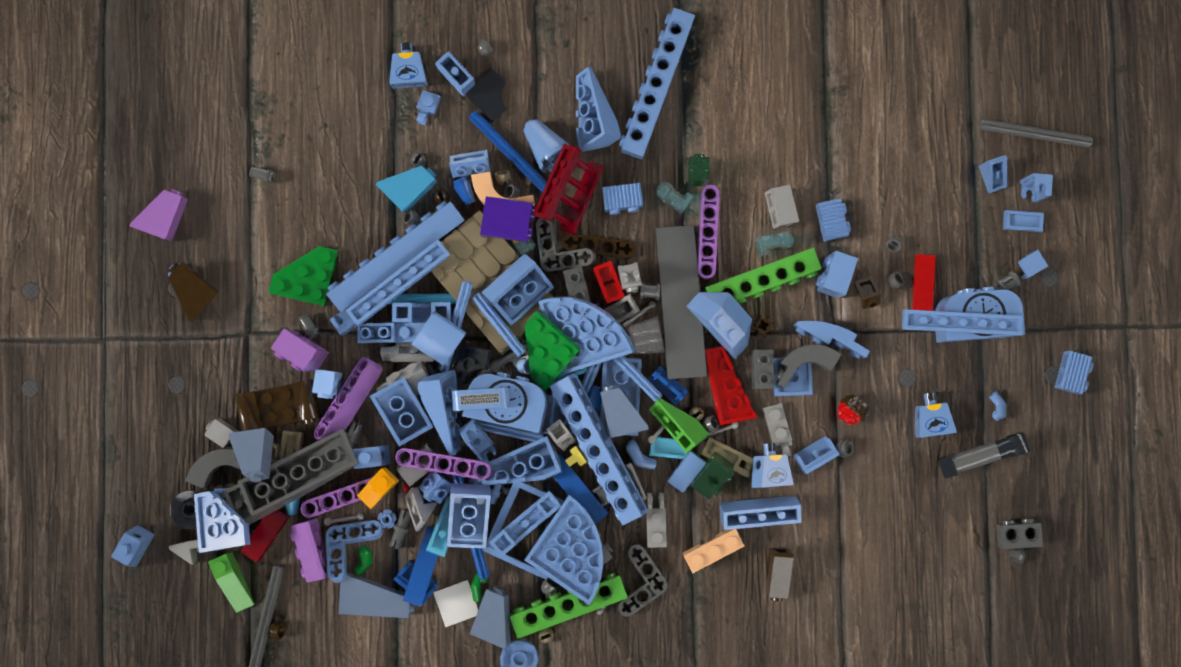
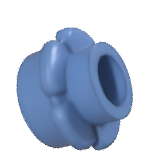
M387 509L380 512L377 519L382 528L387 527L389 529L395 525L397 517L395 513Z

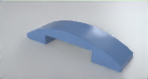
M548 491L492 538L489 543L502 557L539 524L557 511L561 504Z

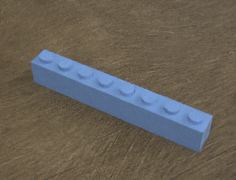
M443 201L436 207L437 211L431 215L429 212L421 218L422 222L417 226L412 224L405 230L406 234L404 236H396L390 241L391 245L386 249L381 247L374 253L376 256L373 259H365L359 264L360 268L355 272L350 270L343 276L345 279L342 282L338 283L336 281L331 284L326 295L337 309L342 312L436 240L442 238L465 221L450 201L448 203Z

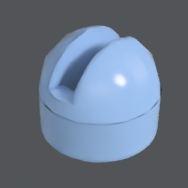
M521 359L517 363V369L520 373L530 374L529 359Z

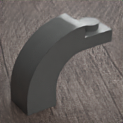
M816 344L796 348L785 355L779 362L785 369H780L775 377L777 379L775 384L785 388L795 370L804 363H813L827 372L832 371L842 354L827 346Z
M232 448L219 449L203 455L192 465L185 481L198 487L206 488L209 487L214 473L220 467L230 465L240 469L234 450Z

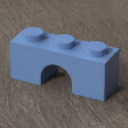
M431 302L430 304L392 303V322H427L433 311L451 322L453 304L451 302Z

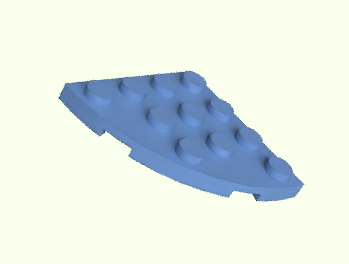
M560 296L538 301L543 315L581 348L564 369L565 374L635 352V348L622 326L609 313L597 305L579 298Z
M568 495L525 558V561L590 605L598 590L602 576V544L591 516L576 499Z

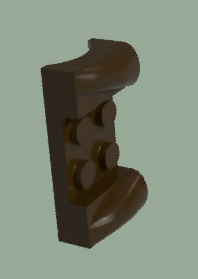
M310 379L288 385L236 394L241 430L270 428L303 421L304 424L316 422L315 418H320L321 413L317 404L316 394L312 393L314 380Z

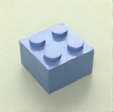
M835 251L829 254L828 257H825L822 263L823 273L818 276L816 281L817 291L836 298L845 296L858 258L839 251Z

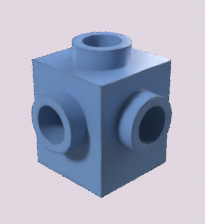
M431 471L418 488L424 493L422 496L429 502L434 500L441 504L450 492L451 482L439 472Z

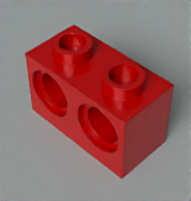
M612 261L593 267L606 305L617 302L625 297Z

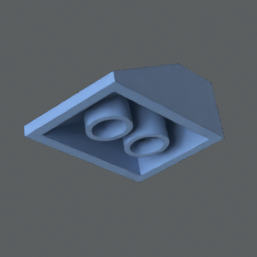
M405 377L370 395L398 446L433 428L434 424Z
M451 483L447 547L486 549L491 499L490 485Z

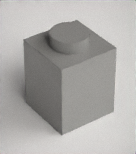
M214 419L206 426L205 429L207 431L204 436L222 448H227L231 445L229 433L239 431L222 419Z

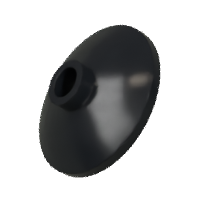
M193 490L184 491L173 499L170 506V515L177 526L183 529L197 528L195 511L191 513L189 507L193 506L195 508L194 494L199 492Z

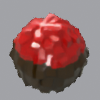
M853 394L847 395L841 399L838 406V419L843 420V422L849 425H855L860 421H864L868 415L869 407L861 398Z

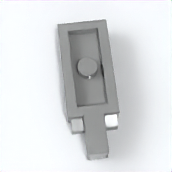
M396 343L392 347H381L380 351L382 361L434 362L433 358L411 345L412 343Z
M782 403L762 408L771 441L775 443V449H780L781 455L791 456L789 446L792 445V438Z

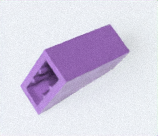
M171 189V192L163 190L130 223V227L172 242L188 199L182 196L183 193Z

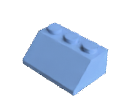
M524 253L483 290L482 294L512 326L554 286L539 266Z

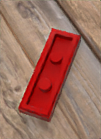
M915 255L912 310L933 311L936 255Z

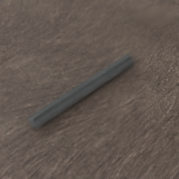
M982 119L979 125V129L1082 147H1090L1093 144V137L989 119Z
M275 565L272 569L249 667L261 666L284 572V567L280 565Z

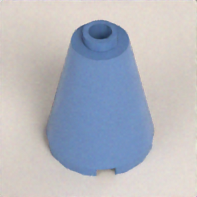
M529 120L525 124L524 134L541 171L546 173L545 170L549 169L551 172L563 145L570 144L539 120Z

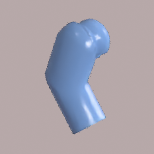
M996 391L989 398L996 406V411L992 413V417L995 421H1000L1006 417L1007 405Z

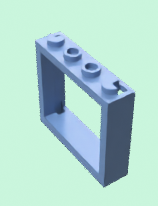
M526 482L513 483L487 540L486 549H483V551L547 580L548 576L522 560L508 554L500 557L489 543L501 531L520 488L539 497L547 493ZM554 496L562 506L565 500Z

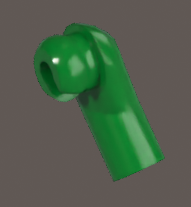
M361 546L358 549L360 563L354 571L360 576L373 562L372 552L366 546Z
M478 573L475 574L471 585L474 602L482 600L481 583L487 582V578L479 579Z

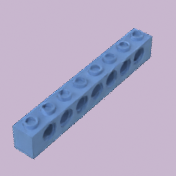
M673 8L672 13L668 12L665 24H667L666 30H661L658 39L661 42L659 48L655 47L652 59H654L653 65H648L645 74L648 77L646 83L642 82L639 94L642 95L639 101H635L632 109L635 112L633 119L629 118L626 129L629 130L627 135H623L619 144L622 147L621 153L643 160L695 15L677 8ZM678 28L680 33L673 34L671 29ZM671 45L674 50L667 52L664 47ZM665 63L668 68L662 70L658 67V64ZM658 80L661 82V86L654 87L651 82ZM651 97L655 103L648 105L644 100ZM645 115L648 117V121L642 123L638 120V117ZM638 132L642 138L634 140L631 135Z
M577 374L569 375L551 385L552 396L558 401L562 415L569 422L571 432L576 436L580 449L585 453L589 466L594 470L599 485L603 487L608 502L612 504L615 510L616 518L622 525H625L646 514L648 509ZM568 394L572 396V402L569 400ZM577 411L581 413V419L578 417ZM586 428L589 429L591 436L587 434ZM595 446L599 448L600 453L596 451ZM604 463L608 465L609 471L605 468ZM613 481L617 482L618 488L614 486ZM622 498L627 501V505L623 503Z

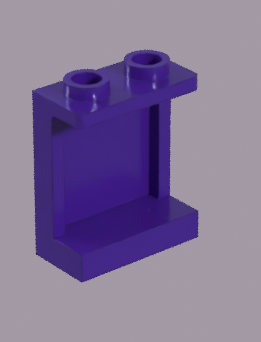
M486 196L480 232L481 237H494L527 243L528 239L532 238L533 228L530 227V221L535 218L533 215L535 208H532L533 205L530 202Z

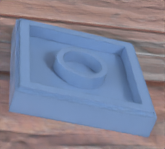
M773 358L774 396L813 395L812 363L800 365L793 373L786 387L781 388L775 384L777 382L775 377L780 369L784 370L785 367L779 364L782 358Z

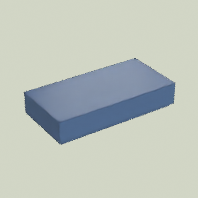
M1004 211L1003 230L1043 232L1044 213Z
M690 451L668 478V483L683 493L705 466L706 461Z

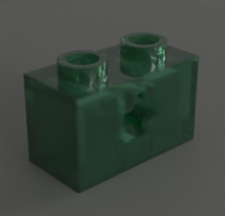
M693 154V157L690 156L687 163V186L706 187L709 181L710 157H705V154Z
M715 451L694 478L691 487L710 500L713 495L717 496L720 493L725 481L728 483L734 476V464Z

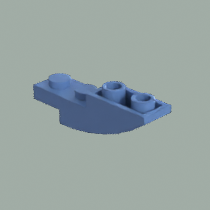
M798 321L793 324V327L797 328L795 330L802 336L809 335L817 345H829L832 340L834 341L832 343L839 349L845 348L849 350V354L856 359H860V357L866 358L870 352L854 342L857 334L843 327L820 321Z
M426 322L361 324L358 326V343H412Z

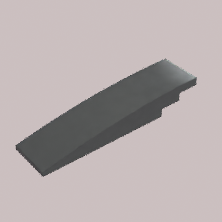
M694 225L656 228L667 379L706 377L703 324L687 308L689 302L700 292Z
M341 429L271 464L269 479L252 482L245 477L237 481V485L223 491L224 494L220 495V497L250 525L356 466L359 462L345 430Z

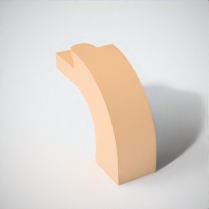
M490 172L471 175L474 190L483 205H485V198L488 196L530 202L535 206L533 195L512 199L500 196L494 190Z

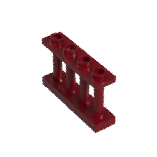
M564 144L533 215L550 222L553 218L562 223L560 231L575 235L604 166L594 162L585 163L579 158L582 152L581 149ZM575 165L585 171L581 181L571 176ZM568 183L577 188L573 199L564 194ZM560 200L569 205L565 216L556 211Z

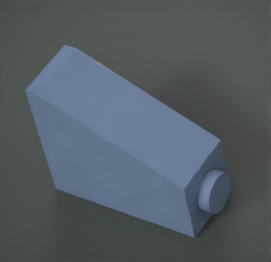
M615 385L603 387L604 391L600 392L610 438L649 430L648 425L620 388L615 389Z
M266 428L229 433V439L241 472L252 482H260L270 477L274 436Z
M493 587L486 589L470 634L506 649L511 645L509 595L504 594L503 589Z

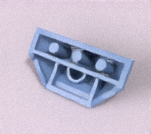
M699 292L689 302L687 308L727 352L736 359L748 346L752 318L728 292Z

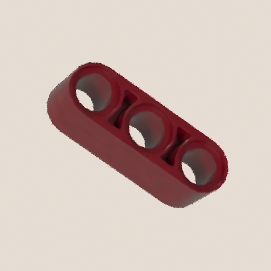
M278 509L263 517L250 536V545H244L241 553L255 563H258L287 523L289 516Z

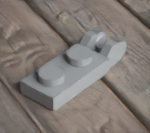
M647 493V548L667 547L664 493H659V508H652L653 496L652 493Z

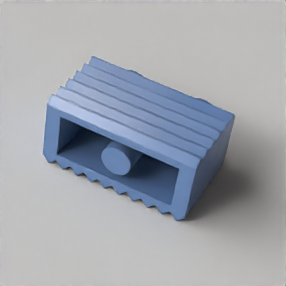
M451 52L445 53L435 63L437 69L462 96L467 94L476 85L474 77L456 60Z
M640 183L602 188L605 212H609V215L620 214L622 210H628V213L639 212V208H643Z
M841 198L818 203L816 210L823 241L828 242L848 237L851 227L849 221H846V205L841 202Z
M1064 351L1054 387L1074 394H1083L1089 385L1087 377L1088 373H1091L1093 370V357L1073 351Z

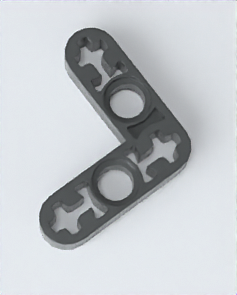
M541 218L537 220L536 231L540 262L545 271L557 272L580 266L587 267L595 263L596 254L591 249L583 248L559 253L554 221L551 220L550 222ZM545 222L549 223V227L546 230L542 228ZM546 231H547L548 234H551V236H542V235H543V234L546 235ZM547 239L552 241V248L549 250L544 248V242ZM586 252L588 255H591L588 262L586 260H578L577 256H585ZM567 255H571L573 258V262L569 266L564 263V258ZM550 259L552 261H559L560 263L551 265V267L547 266V263L550 261Z
M640 544L631 545L628 549V556L646 583L628 594L627 599L619 602V612L625 617L633 615L667 590L666 579ZM633 549H641V557L644 559L646 556L648 559L637 565V562H640L637 556H632ZM649 563L653 566L652 573L645 574L642 571L644 564ZM656 572L659 574L655 576L659 582H664L662 589L654 588L655 582L653 579L648 581V578L653 577ZM640 591L648 593L646 601H640L637 598ZM634 596L639 606L636 607L634 603L630 606L631 611H623V603L630 604L633 602L631 597Z

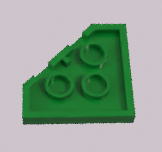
M318 246L274 273L268 293L326 307L328 298L326 293L329 291L328 287L332 282L339 251Z
M537 310L524 326L531 379L546 391L581 348Z

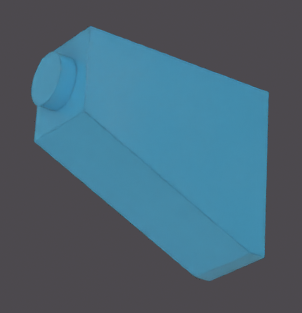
M419 166L378 181L375 185L405 214L437 181L434 178L436 174L429 167L425 169L423 166Z

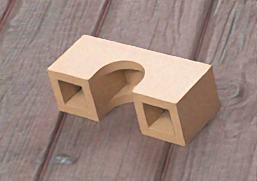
M730 529L717 534L711 541L702 545L698 544L682 554L692 573H695L744 547V544L737 530Z

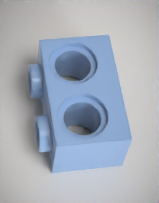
M316 369L312 393H318L317 397L333 399V396H337L340 391L343 373Z

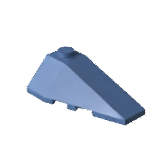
M587 67L576 75V99L579 100V110L576 111V117L579 118V128H576V137L579 149L582 152L608 147L621 138L617 119L592 68Z
M455 370L427 376L418 382V392L421 395V400L450 456L455 455L461 450L460 433L458 431L460 425L456 423L459 411H453L452 391H458Z
M548 436L543 437L488 462L492 467V474L489 478L481 480L483 485L545 480L561 473L560 458L553 440ZM481 465L478 468L480 476H485L488 472L485 465Z

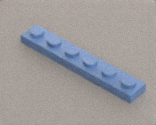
M439 239L346 309V312L355 324L360 326L451 255Z
M904 309L902 313V330L1022 336L1023 316Z

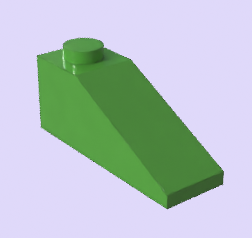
M658 399L649 409L686 454L709 435L697 419L662 399Z
M233 551L208 561L216 582L236 613L255 605Z

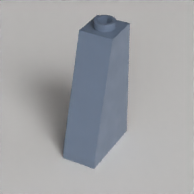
M347 572V577L340 585L338 614L409 618L415 612V605L403 601L404 592Z

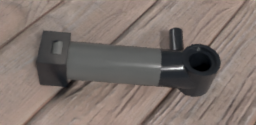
M1018 432L1003 439L937 459L943 476L947 479L973 468L1008 457L1025 454L1030 451L1024 432Z

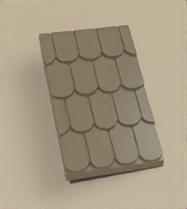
M479 210L473 217L469 218L458 229L441 241L451 256L431 272L456 302L462 282L469 281L473 283L465 313L497 351L503 355L511 348L475 304L472 297L478 292L482 294L483 290L520 257L505 239L481 237L483 213ZM548 292L542 299L550 298L553 296L550 294V292ZM537 302L511 326L492 306L519 341L526 336L524 325L537 310L542 313L539 302Z

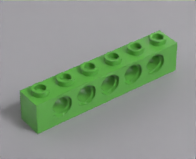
M813 247L708 286L704 291L723 292V290L729 289L732 292V297L741 304L746 302L745 298L753 296L755 299L763 296V291L768 289L773 292L781 289V285L787 282L789 285L800 282L799 278L806 276L807 279L818 275L817 271L822 268ZM795 263L802 264L803 271L801 273L795 270ZM781 269L785 272L786 276L784 279L777 277V270ZM760 276L767 278L768 284L766 286H762L759 283ZM742 283L749 284V292L746 293L741 290Z
M615 572L604 575V579L600 580L598 590L590 605L569 591L562 595L558 592L550 595L548 600L542 601V599L531 602L532 606L514 608L513 613L510 614V619L518 639L627 599L628 597L620 574L615 575ZM602 586H608L610 592L607 595H602L599 589ZM570 599L574 605L572 608H565L563 601ZM547 606H552L556 612L553 615H548L544 609ZM534 613L537 616V620L530 622L527 620L526 615Z

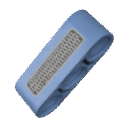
M509 387L452 391L453 411L509 408Z

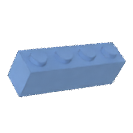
M796 495L719 503L720 521L724 530L802 523L801 504Z

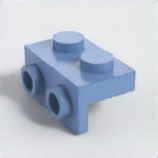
M487 150L450 156L449 166L453 178L490 172Z

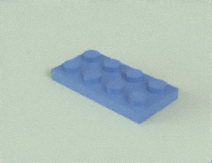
M627 358L641 372L642 359ZM613 359L603 362L602 392L604 391L603 387L615 385V389L620 388L639 413L640 387ZM601 398L600 420L609 434ZM638 432L626 435L638 436Z

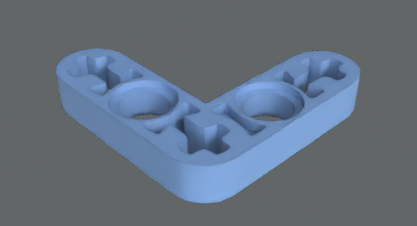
M371 520L337 525L327 530V574L333 582L340 583L347 577L346 544L376 540L382 536L383 528L378 521ZM373 526H376V528L378 529L375 530V534H372L371 531H369L373 529ZM358 528L360 530L357 537H350L352 529ZM335 532L339 534L336 540L331 537L334 536ZM334 550H341V556L338 559L331 557ZM334 564H338V569L342 572L338 574V577H335L333 574L336 573V566Z

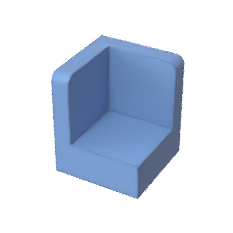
M1039 250L1030 252L1018 261V264L1025 273L1021 276L1022 279H1027L1048 267Z

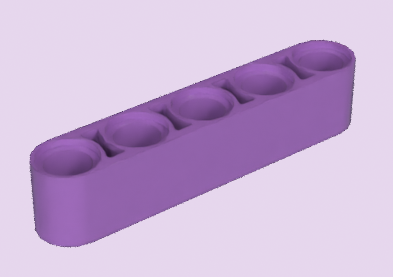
M714 185L706 186L700 196L697 266L698 276L702 280H709L716 271L719 190ZM712 191L715 194V198H706L705 192ZM708 209L713 211L714 217L707 218L704 215V211ZM705 228L711 229L713 236L706 237L703 234V230ZM709 247L712 250V255L705 256L702 253V249ZM708 266L711 269V274L704 275L701 268Z
M366 357L359 360L314 432L316 439L321 440L341 429H347L382 373L381 365Z
M407 448L400 449L395 456L397 463L405 467L475 479H487L492 474L491 465L478 460ZM404 452L410 454V460L407 463L401 459ZM424 455H427L430 459L427 466H423L420 461ZM443 458L449 462V466L445 470L440 467V461ZM463 461L468 464V470L465 473L459 470V464ZM481 465H485L488 469L485 476H480L478 473V468Z
M372 478L306 500L300 508L302 515L310 518L360 501L361 499L357 495L362 491V486L368 484ZM346 490L352 493L351 500L345 499L344 492ZM328 496L334 500L332 507L326 504ZM309 503L314 504V513L308 511L307 506Z

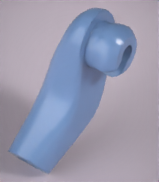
M629 441L626 445V451L634 464L641 468L655 470L657 461L643 455L636 441Z

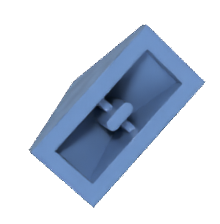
M1006 155L988 160L979 166L989 193L1007 188Z

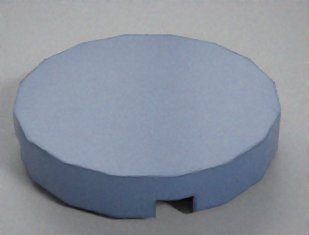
M513 639L510 647L502 649L500 655L501 667H537L539 661L536 647L525 639Z

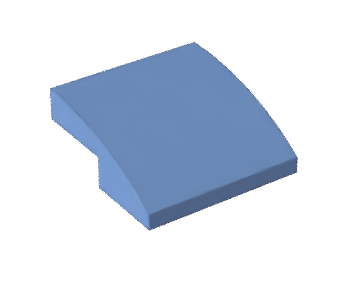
M433 311L411 345L444 366L466 332Z

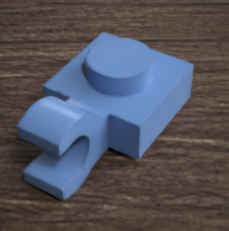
M425 90L422 91L416 106L420 110L416 119L418 124L425 126L429 114L435 116L441 96Z

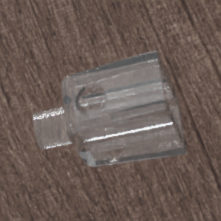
M657 316L628 327V336L635 348L633 354H661L665 352Z

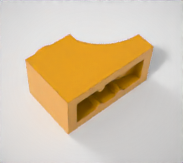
M386 467L381 468L357 496L372 509L399 480Z

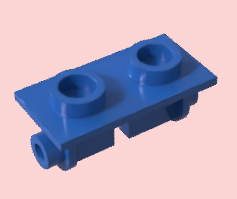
M661 366L648 379L654 387L675 405L689 392L677 380L667 379V371Z

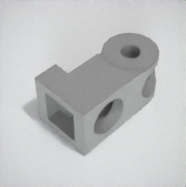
M560 419L546 429L554 442L564 452L569 445L576 443V439Z

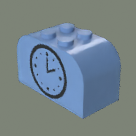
M984 287L977 289L975 292V288L957 291L955 295L940 300L934 310L1023 316V335H1026L1022 302L1015 293L1009 290H995L994 287ZM935 331L936 343L1015 337L1013 335Z
M497 372V375L483 374L471 382L468 390L509 387L510 407L464 410L462 416L542 433L549 402L546 392L540 386L529 383L530 379L516 376V379H511V375Z

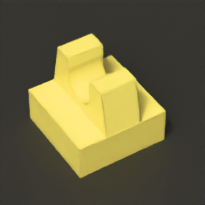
M578 444L569 450L572 455L565 460L569 467L576 462L582 466L588 461Z

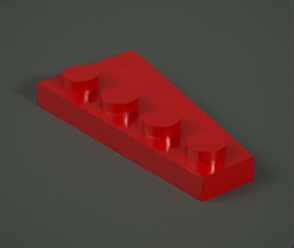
M724 347L706 349L705 360L718 424L724 425L757 418L747 395L744 393L742 384L733 370L734 368Z

